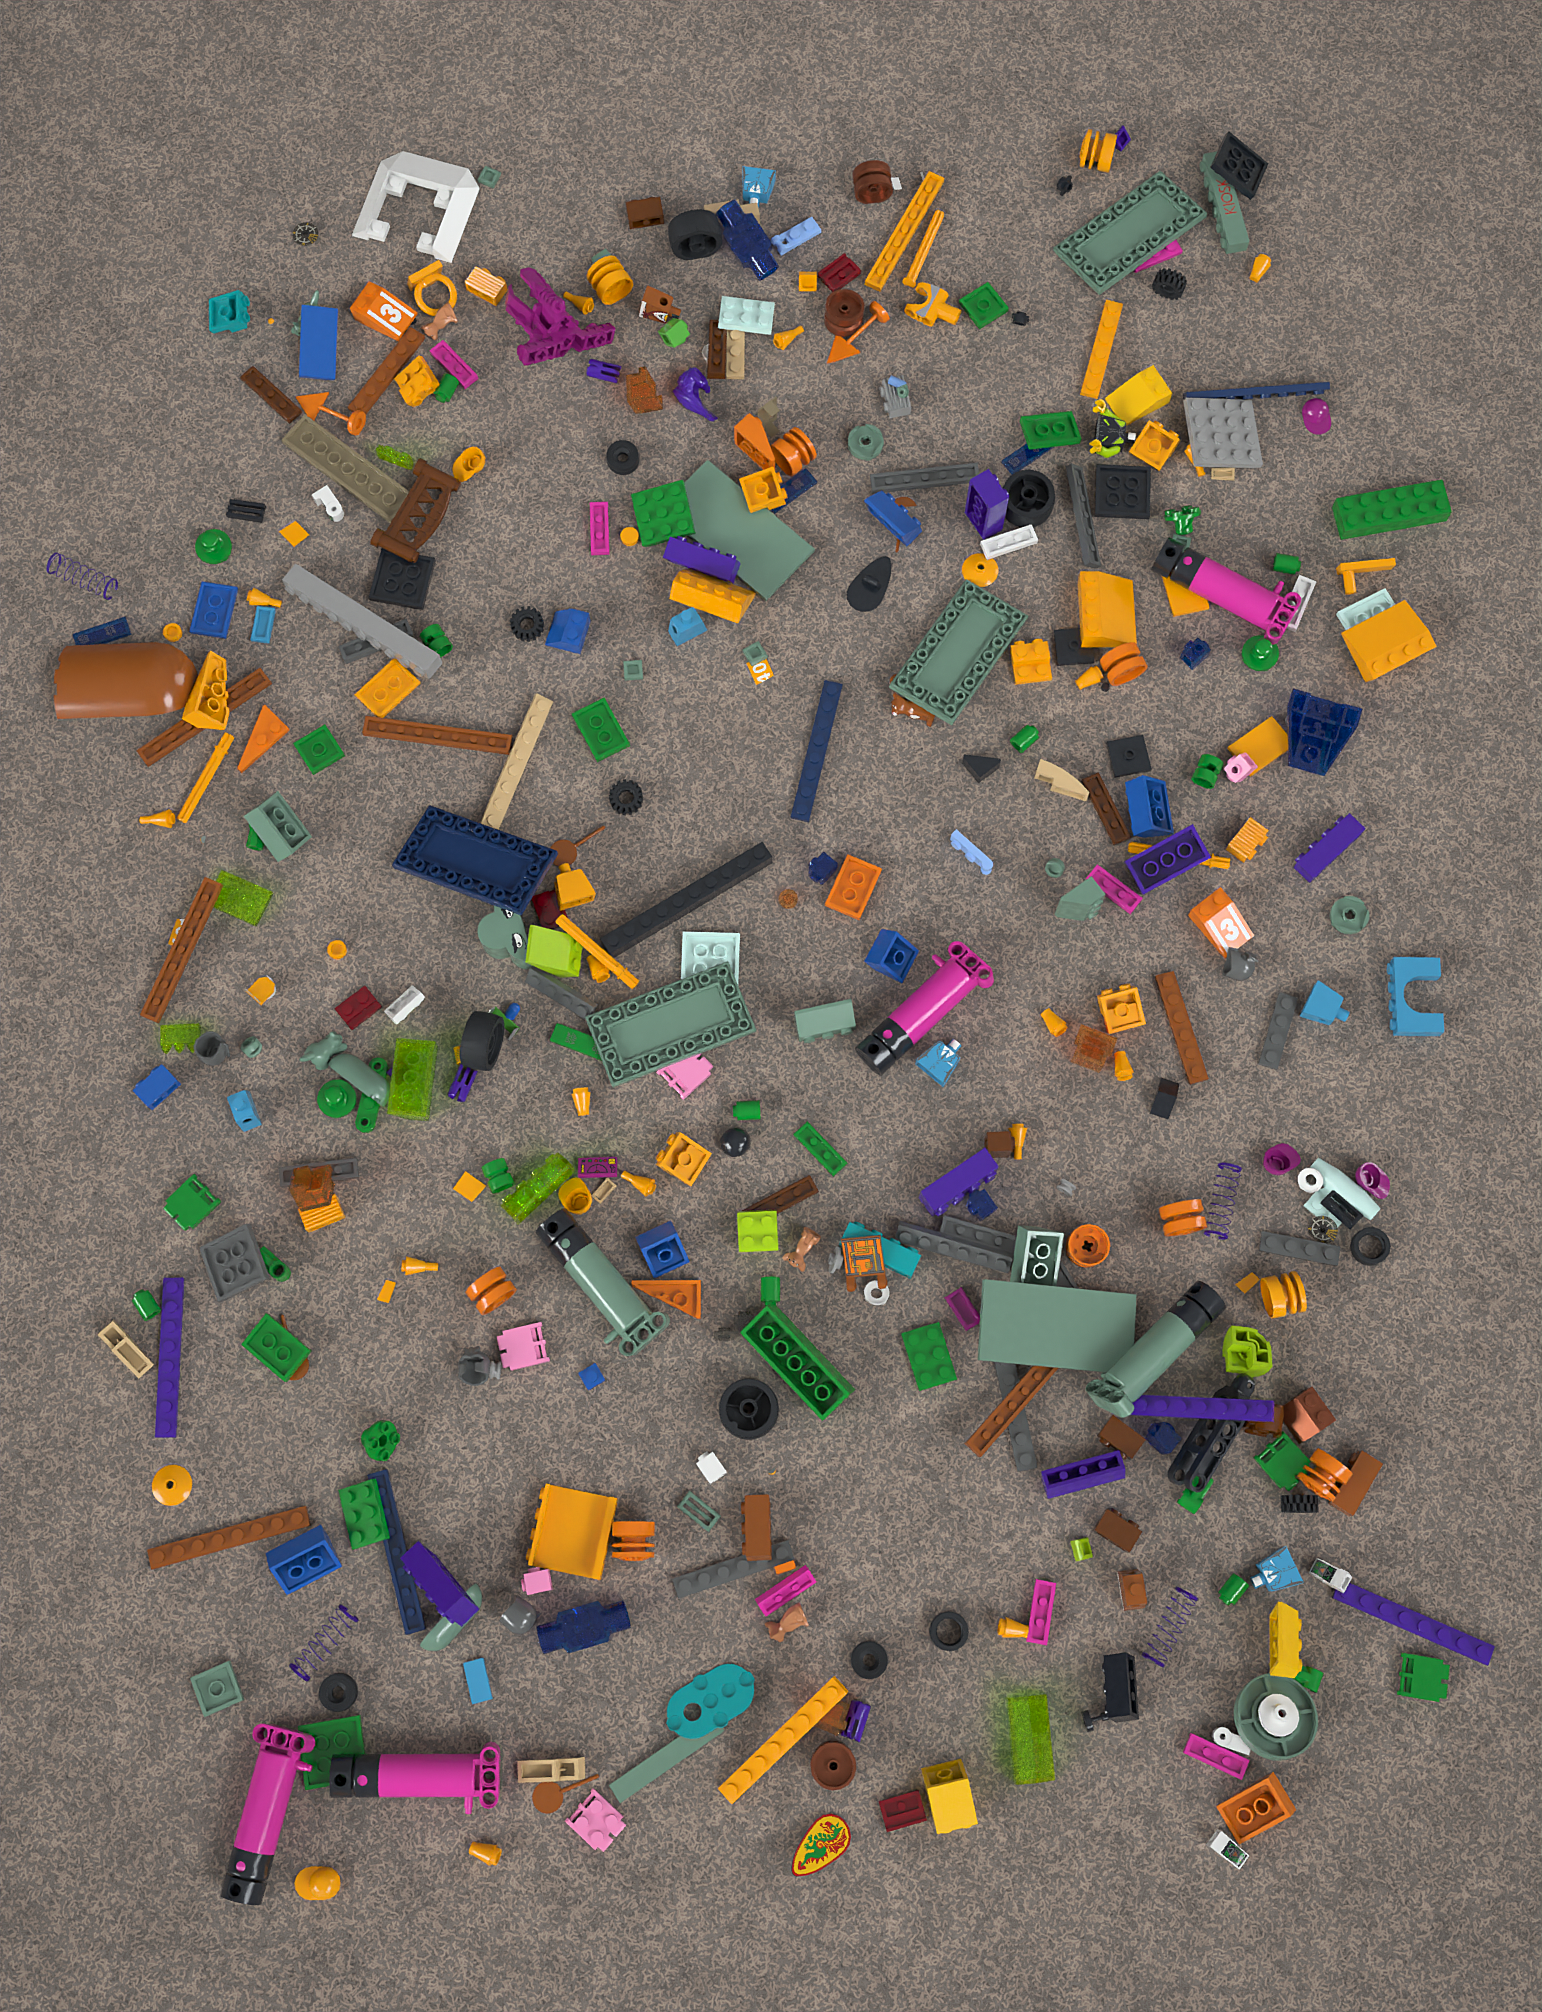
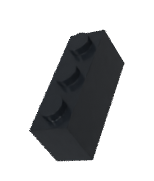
M1127 1652L1103 1655L1102 1670L1105 1675L1103 1690L1106 1695L1105 1713L1107 1718L1116 1723L1139 1720L1135 1657Z

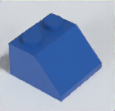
M572 608L556 611L545 645L581 654L591 622L589 613Z
M881 929L864 962L874 970L903 983L919 950L897 931Z
M671 1220L635 1237L654 1279L690 1262Z

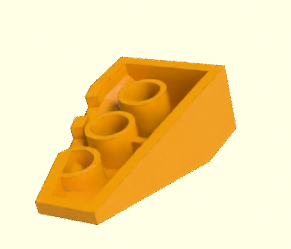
M212 651L208 652L186 702L182 719L197 728L226 729L229 717V708L226 701L228 692L225 681H227L226 659Z

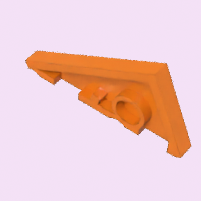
M266 705L262 707L237 769L241 773L290 731Z
M632 1280V1287L696 1319H701V1280Z

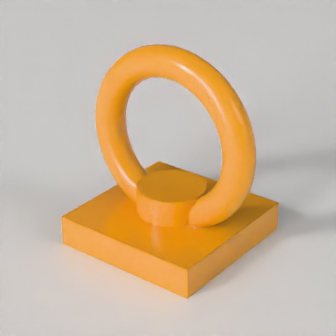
M440 260L410 275L407 281L410 291L415 289L414 296L418 307L431 316H435L439 309H432L424 303L422 289L431 286L436 281H441L449 289V303L452 309L457 301L455 285L448 277L441 274L443 266Z

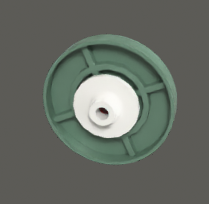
M1270 1673L1263 1674L1245 1684L1237 1695L1234 1705L1235 1725L1243 1742L1257 1755L1269 1760L1283 1761L1300 1755L1312 1744L1318 1728L1317 1710L1310 1694L1293 1678L1271 1676Z

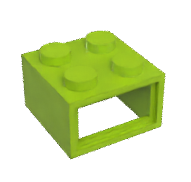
M776 1209L737 1211L739 1252L778 1251Z

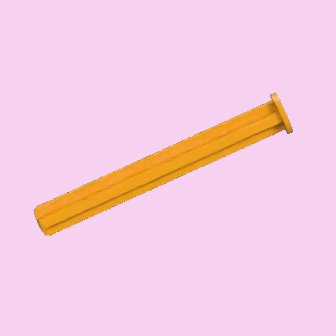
M935 211L907 276L903 278L904 285L912 288L916 286L915 281L944 218L943 211Z

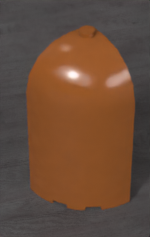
M147 642L66 646L58 658L60 666L59 669H55L54 683L57 684V695H54L57 719L151 716L173 712L185 707L198 673L193 662L184 652L170 644Z

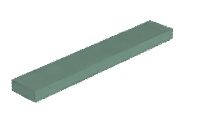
M717 1728L697 1739H687L679 1736L612 1782L609 1786L619 1803L721 1734L724 1729Z

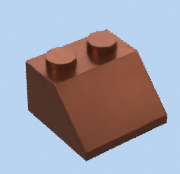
M1313 1386L1307 1388L1283 1405V1422L1299 1444L1336 1421Z

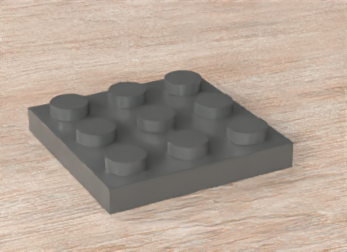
M246 1223L199 1247L218 1302H223L269 1279L251 1224Z

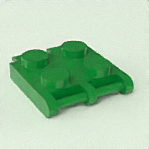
M196 1174L189 1177L165 1200L168 1204L163 1208L173 1219L179 1215L175 1222L184 1231L190 1227L194 1229L221 1203V1200L219 1198L216 1199L209 1192V1188L197 1179L198 1176ZM193 1182H195L201 1188V1190H199L198 1187H196L193 1184ZM205 1194H207V1195L213 1200V1202H211V1201L205 1196Z
M1282 1431L1281 1437L1272 1443H1268L1266 1445L1267 1448L1263 1452L1253 1457L1280 1489L1284 1487L1287 1491H1290L1299 1483V1480L1295 1477L1299 1472L1308 1475L1303 1467L1304 1465L1309 1466L1308 1464L1311 1462L1284 1431ZM1282 1439H1284L1276 1448H1274L1276 1444H1278ZM1269 1451H1271L1266 1457H1264L1263 1460H1261V1458H1262L1265 1454H1267Z
M1401 1653L1403 1660L1402 1669L1399 1672V1676H1401L1400 1689L1397 1691V1695L1439 1702L1440 1698L1447 1699L1448 1684L1441 1683V1679H1449L1450 1665L1443 1664L1441 1659Z

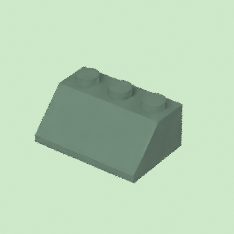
M279 791L244 815L245 819L278 862L293 854L312 837Z
M1091 876L1060 898L1055 915L1060 918L1084 921L1087 918L1091 920L1099 914L1098 911L1103 904L1105 893Z
M851 999L794 1011V1022L799 1042L811 1043L815 1041V1038L820 1037L830 1039L834 1037L833 1034L838 1033L848 1035L853 1033L852 1030L856 1028Z
M1018 1225L1010 1282L1056 1286L1064 1233L1036 1226Z

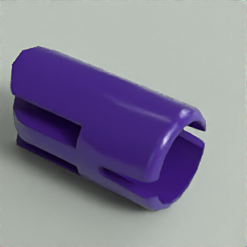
M595 359L589 360L588 364L590 366L587 367L586 373L588 377L618 383L617 378L620 375L618 371L621 370L622 366Z
M462 1064L459 1065L447 1093L450 1098L454 1099L457 1092L460 1091L457 1099L459 1102L466 1101L478 1073L477 1070H474L469 1084H464L471 1069L467 1067L461 1082L457 1081L464 1066Z
M851 1700L841 1736H847V1738L854 1739L856 1742L861 1741L871 1709L869 1704Z

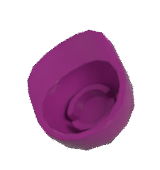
M1321 398L1308 400L1302 408L1306 429L1315 435L1328 432L1331 427V417L1326 401Z
M1284 1143L1269 1148L1263 1157V1165L1266 1171L1277 1176L1284 1175L1296 1168L1301 1161L1297 1151Z
M1366 1162L1358 1167L1355 1172L1357 1184L1378 1199L1386 1198L1390 1190L1388 1176L1372 1162Z

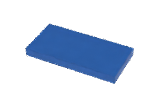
M301 306L299 377L335 380L337 308Z

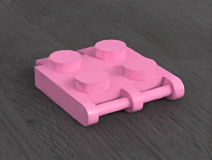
M701 1054L656 1072L669 1082L668 1085L681 1095L680 1098L682 1100L711 1075L709 1071L713 1068V1065L705 1057L698 1060ZM664 1071H665L673 1080H671V1079L664 1073Z
M542 1322L502 1331L503 1335L497 1336L499 1350L507 1351V1353L500 1354L503 1368L510 1367V1370L513 1371L550 1361L546 1355L544 1345L546 1340H543ZM535 1328H537V1332H538V1336H539V1341L537 1340V1334H536ZM539 1346H541L543 1358H541Z
M592 1788L591 1794L583 1803H579V1808L570 1818L567 1817L565 1822L594 1850L599 1847L604 1852L613 1841L609 1833L611 1832L617 1837L626 1824L621 1820L624 1816ZM595 1796L596 1798H595V1799L590 1803V1805L586 1808L585 1806H586V1805L589 1803V1801ZM581 1811H583V1813H582V1814L578 1817V1819L573 1823L572 1821L577 1817V1815H578Z

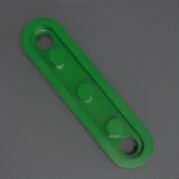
M379 1057L372 1059L368 1066L386 1079L388 1072L387 1062ZM381 1064V1068L376 1070L375 1065ZM363 1092L355 1125L360 1132L369 1133L375 1128L380 1104ZM368 1120V1124L363 1126L362 1121Z

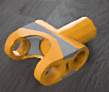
M924 282L918 283L915 290L918 294L923 295L926 301L922 304H907L904 312L916 321L930 327L934 325L937 318L955 325L960 317L961 310L945 303L948 293L935 285Z

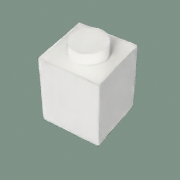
M707 1451L698 1457L699 1462L696 1464L710 1485L727 1473L713 1452L709 1454Z

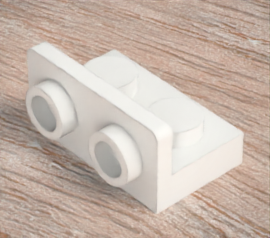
M411 986L384 1012L395 1024H398L415 1007L419 1006L425 997L414 986Z

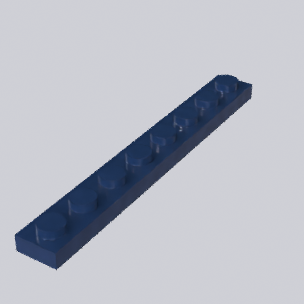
M1330 382L1183 393V400L1185 398L1235 399V397H1242V400H1251L1253 396L1260 395V399L1271 398L1272 394H1278V397H1289V393H1295V396H1305L1306 392H1313V395L1324 394V391L1330 389Z
M824 681L791 819L809 822L843 684Z
M385 1469L368 1474V1480H377L390 1539L384 1540L383 1543L405 1635L426 1630L414 1577L404 1570L403 1566L405 1564L400 1559L408 1550L389 1471Z

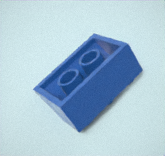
M881 490L866 498L864 502L868 511L906 547L922 532L920 521L914 516L911 518L907 514L908 510L903 505L898 506L894 502L895 498L890 493L885 494Z
M1145 775L1125 782L1133 835L1142 838L1173 835L1174 831L1166 782Z
M322 1525L266 1553L269 1569L286 1595L342 1567L331 1540Z

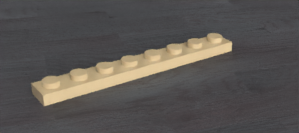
M538 693L533 697L481 818V824L499 830L553 701Z

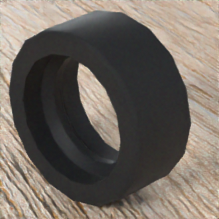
M1367 1227L1353 1236L1350 1248L1355 1260L1363 1265L1372 1266L1379 1264L1387 1258L1391 1245L1386 1233L1378 1228ZM1372 1235L1379 1239L1382 1249L1377 1257L1368 1258L1360 1252L1359 1242L1362 1237Z
M947 1611L934 1617L930 1623L929 1633L935 1646L950 1652L964 1646L968 1639L969 1629L967 1622L961 1615ZM944 1619H953L960 1625L961 1635L955 1643H944L937 1635V1627Z

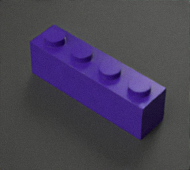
M677 536L676 539L673 537L669 538L663 555L665 560L734 584L741 564L736 560V556L726 553V556L719 554L720 551L712 547L709 550L704 549V545L694 541L693 544L687 543V539Z
M1350 813L1345 818L1343 816L1338 818L1334 823L1336 826L1332 830L1328 828L1321 835L1323 838L1319 842L1315 840L1308 847L1309 851L1306 854L1302 852L1295 859L1297 863L1293 868L1309 883L1365 831L1366 828Z
M1119 1450L1041 1471L1042 1483L1047 1499L1126 1478L1125 1466Z

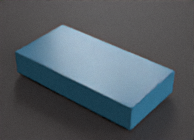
M257 606L251 641L270 643L276 613L275 608Z
M484 1658L463 1663L472 1704L493 1699Z

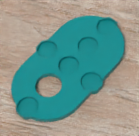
M723 1664L704 1675L699 1674L694 1677L691 1683L674 1693L668 1703V1719L666 1724L670 1731H675L678 1735L687 1739H697L717 1728L727 1726L730 1720L747 1710L753 1700L755 1679L752 1673L735 1664ZM690 1703H696L701 1707V1716L696 1721H689L684 1716V1709Z

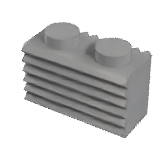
M903 375L897 376V378L904 380ZM889 378L882 379V386H879L881 397L885 398L883 406L885 413L889 414V418L911 414L909 396L900 398L896 387L888 384Z

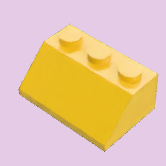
M1279 1601L1270 1613L1269 1619L1270 1675L1295 1678L1302 1670V1659H1299V1651L1302 1648V1640L1299 1639L1302 1620L1298 1618L1297 1610Z

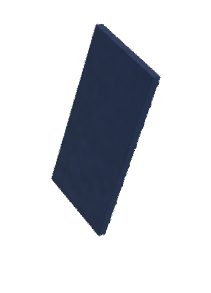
M429 805L392 866L394 869L522 916L556 859L558 852Z

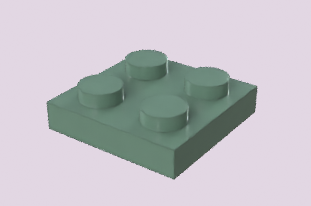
M227 1661L190 1678L204 1717L245 1700L231 1661Z

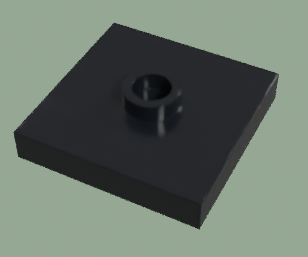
M1080 628L1054 630L1057 666L1093 664L1095 662L1093 647H1081Z
M1143 735L1107 741L1106 745L1114 778L1152 770Z

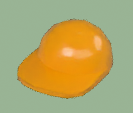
M469 447L464 450L453 464L454 477L459 479L460 482H464L475 473L481 471L486 460L484 452L478 447Z
M580 1178L569 1179L559 1189V1199L568 1212L581 1215L591 1207L592 1195Z
M311 1866L299 1872L294 1884L295 1890L304 1899L327 1900L337 1894L341 1882L340 1876L333 1868Z

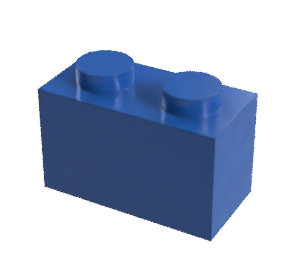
M161 1064L153 1068L145 1080H140L132 1091L148 1108L153 1110L177 1089L181 1083Z

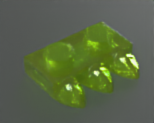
M378 445L376 448L379 459L410 471L412 470L414 463L409 454L397 452L390 446Z
M199 1023L160 1025V1046L165 1054H168L172 1045L180 1054L184 1050L185 1044L194 1053L195 1041L201 1036V1025Z

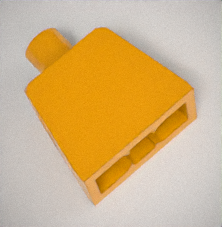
M569 863L560 865L558 867L560 874L556 876L554 881L559 910L594 901L596 893L581 869L571 871Z

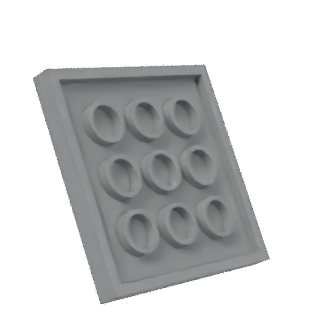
M1185 398L1183 403L1194 467H1262L1263 462L1252 400Z

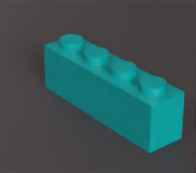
M854 1221V1224L849 1222L842 1238L881 1235L885 1267L911 1279L921 1258L918 1250L910 1246L908 1248L900 1246L901 1242L890 1238V1240L882 1237L883 1234L876 1230L868 1231L859 1222Z

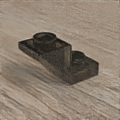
M739 1311L738 1315H734V1331H730L729 1327H720L718 1331H714V1340L735 1341L741 1335L740 1332L754 1319V1314H750V1311Z

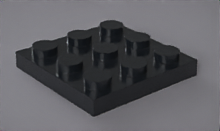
M1228 131L1224 135L1210 168L1240 191L1242 195L1251 200L1257 192L1269 163Z
M1097 464L1094 517L1149 520L1151 467Z
M381 548L369 600L423 610L436 562L435 558L419 555L418 560L414 563Z

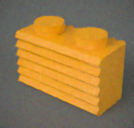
M476 266L467 280H465L467 291L494 306L498 305L508 290L506 281L500 276L495 277L491 275L486 268L480 269Z
M1250 817L1225 850L1243 863L1247 859L1251 860L1257 853L1255 848L1258 844L1262 846L1268 839L1266 834L1269 830Z
M324 1194L320 1197L321 1200L313 1202V1200L307 1201L298 1209L307 1232L310 1233L346 1218L336 1194Z

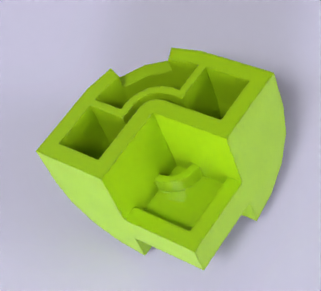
M1231 1325L1225 1334L1222 1348L1226 1372L1246 1373L1250 1377L1265 1375L1273 1367L1270 1342H1267L1264 1336L1258 1333L1257 1329Z

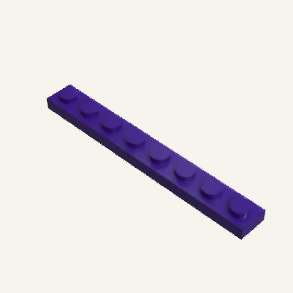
M183 1277L163 1278L155 1438H176L185 1280Z
M1141 1395L1132 1403L1134 1411L1130 1414L1133 1416L1274 1422V1401Z
M1351 1583L1348 1584L1344 1593L1336 1589L1334 1590L1332 1598L1481 1664L1489 1665L1495 1646Z

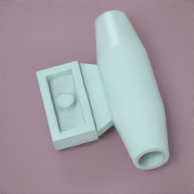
M1317 1158L1310 1168H1315L1322 1174V1186L1324 1188L1315 1192L1304 1204V1207L1319 1220L1324 1216L1325 1220L1332 1222L1334 1230L1342 1222L1320 1204L1332 1190L1340 1194L1370 1221L1381 1209L1364 1189L1339 1169L1320 1158Z

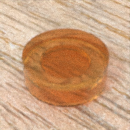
M786 889L780 893L779 903L783 908L792 909L797 905L798 896L795 891Z

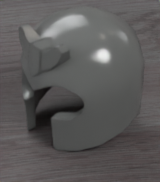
M1229 947L1227 950V960L1222 971L1223 975L1237 981H1244L1250 978L1255 970V962H1258L1257 955L1247 951L1239 952V949Z
M214 1031L203 1033L196 1039L194 1044V1052L199 1060L209 1066L219 1065L225 1060L226 1056L230 1057L228 1044Z
M480 1346L474 1348L464 1347L465 1353L458 1362V1378L471 1386L484 1384L490 1374L489 1357L480 1351Z
M517 1595L515 1602L503 1613L499 1621L513 1634L522 1635L535 1625L536 1619L541 1613L535 1611L531 1604Z

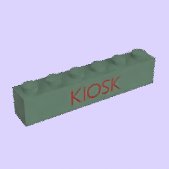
M1217 152L1205 153L1200 162L1201 173L1204 172L1205 188L1208 187L1209 190L1208 201L1209 203L1212 202L1213 218L1217 219L1216 230L1217 233L1221 234V248L1225 249L1226 254L1246 251L1250 241L1235 187L1210 168Z

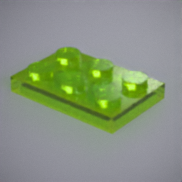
M221 870L216 882L224 886L213 908L257 927L273 896V892Z

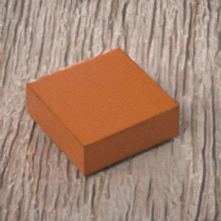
M794 1560L774 1568L776 1574H781L795 1569L796 1566Z

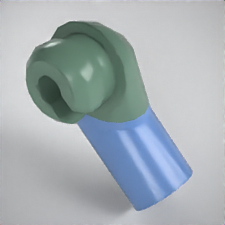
M891 375L888 384L896 387L900 398H906L909 394L907 383Z

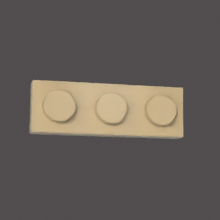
M727 329L726 379H744L745 332Z

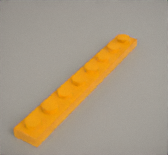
M931 171L927 173L865 280L866 286L881 292L942 187L944 177Z
M833 1676L751 1755L718 1790L733 1804L849 1691Z

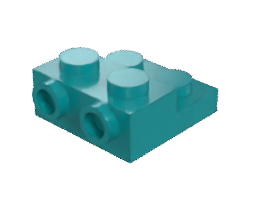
M240 290L210 298L209 331L214 334L230 330L233 333L246 329L247 323L250 322V316L247 312V307L250 306L249 298Z

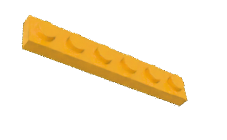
M1110 300L1105 302L1080 395L1098 399L1123 307L1122 303Z

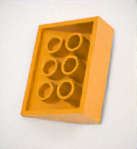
M687 568L679 571L674 578L669 599L739 623L753 601L756 592Z
M1080 571L1078 578L1081 647H1117L1129 642L1137 644L1133 580L1099 571Z
M1406 600L1341 632L1365 682L1374 680L1437 647L1428 628Z

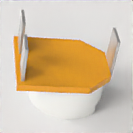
M269 976L258 978L248 990L246 989V992L262 1005L266 1000L274 996L276 992L275 983Z

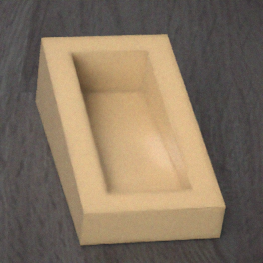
M1212 468L1211 479L1234 481L1235 468Z
M607 1177L592 1194V1197L601 1204L617 1185Z

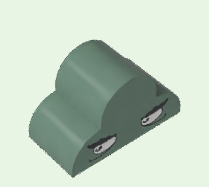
M494 906L495 912L486 915L480 921L477 929L479 940L485 952L496 959L510 957L516 966L522 969H530L533 965L525 962L528 936L521 915Z

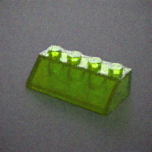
M396 1038L387 1108L388 1115L408 1120L429 1121L438 1045L435 1041Z
M559 1152L555 1155L551 1154L545 1160V1165L541 1168L537 1167L531 1173V1178L527 1181H522L512 1195L508 1194L502 1200L501 1208L517 1225L575 1173L573 1165Z
M1047 1694L1006 1697L1014 1784L1022 1785L1054 1781L1055 1773Z

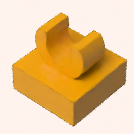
M799 271V291H816L817 272Z

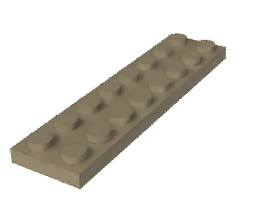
M304 415L282 439L284 445L389 523L392 522L409 493L407 489L307 415Z

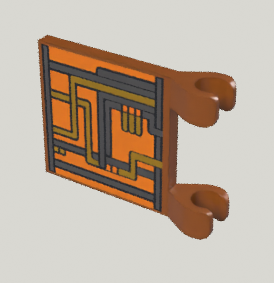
M881 1235L842 1238L847 1291H855L857 1287L855 1277L877 1275L878 1288L885 1289L888 1282Z

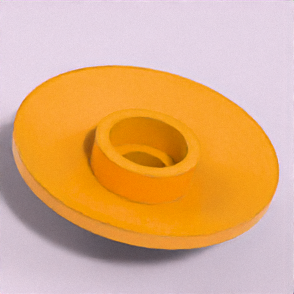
M977 553L969 556L964 561L962 574L965 580L967 579L979 587H985L996 580L998 565L993 558L987 560L983 553ZM981 565L984 567V569L980 570L978 569V566Z
M168 1465L161 1468L152 1481V1491L155 1498L160 1503L168 1506L178 1505L185 1501L192 1489V1479L189 1472L178 1465ZM169 1481H172L174 1484L171 1489L167 1487Z

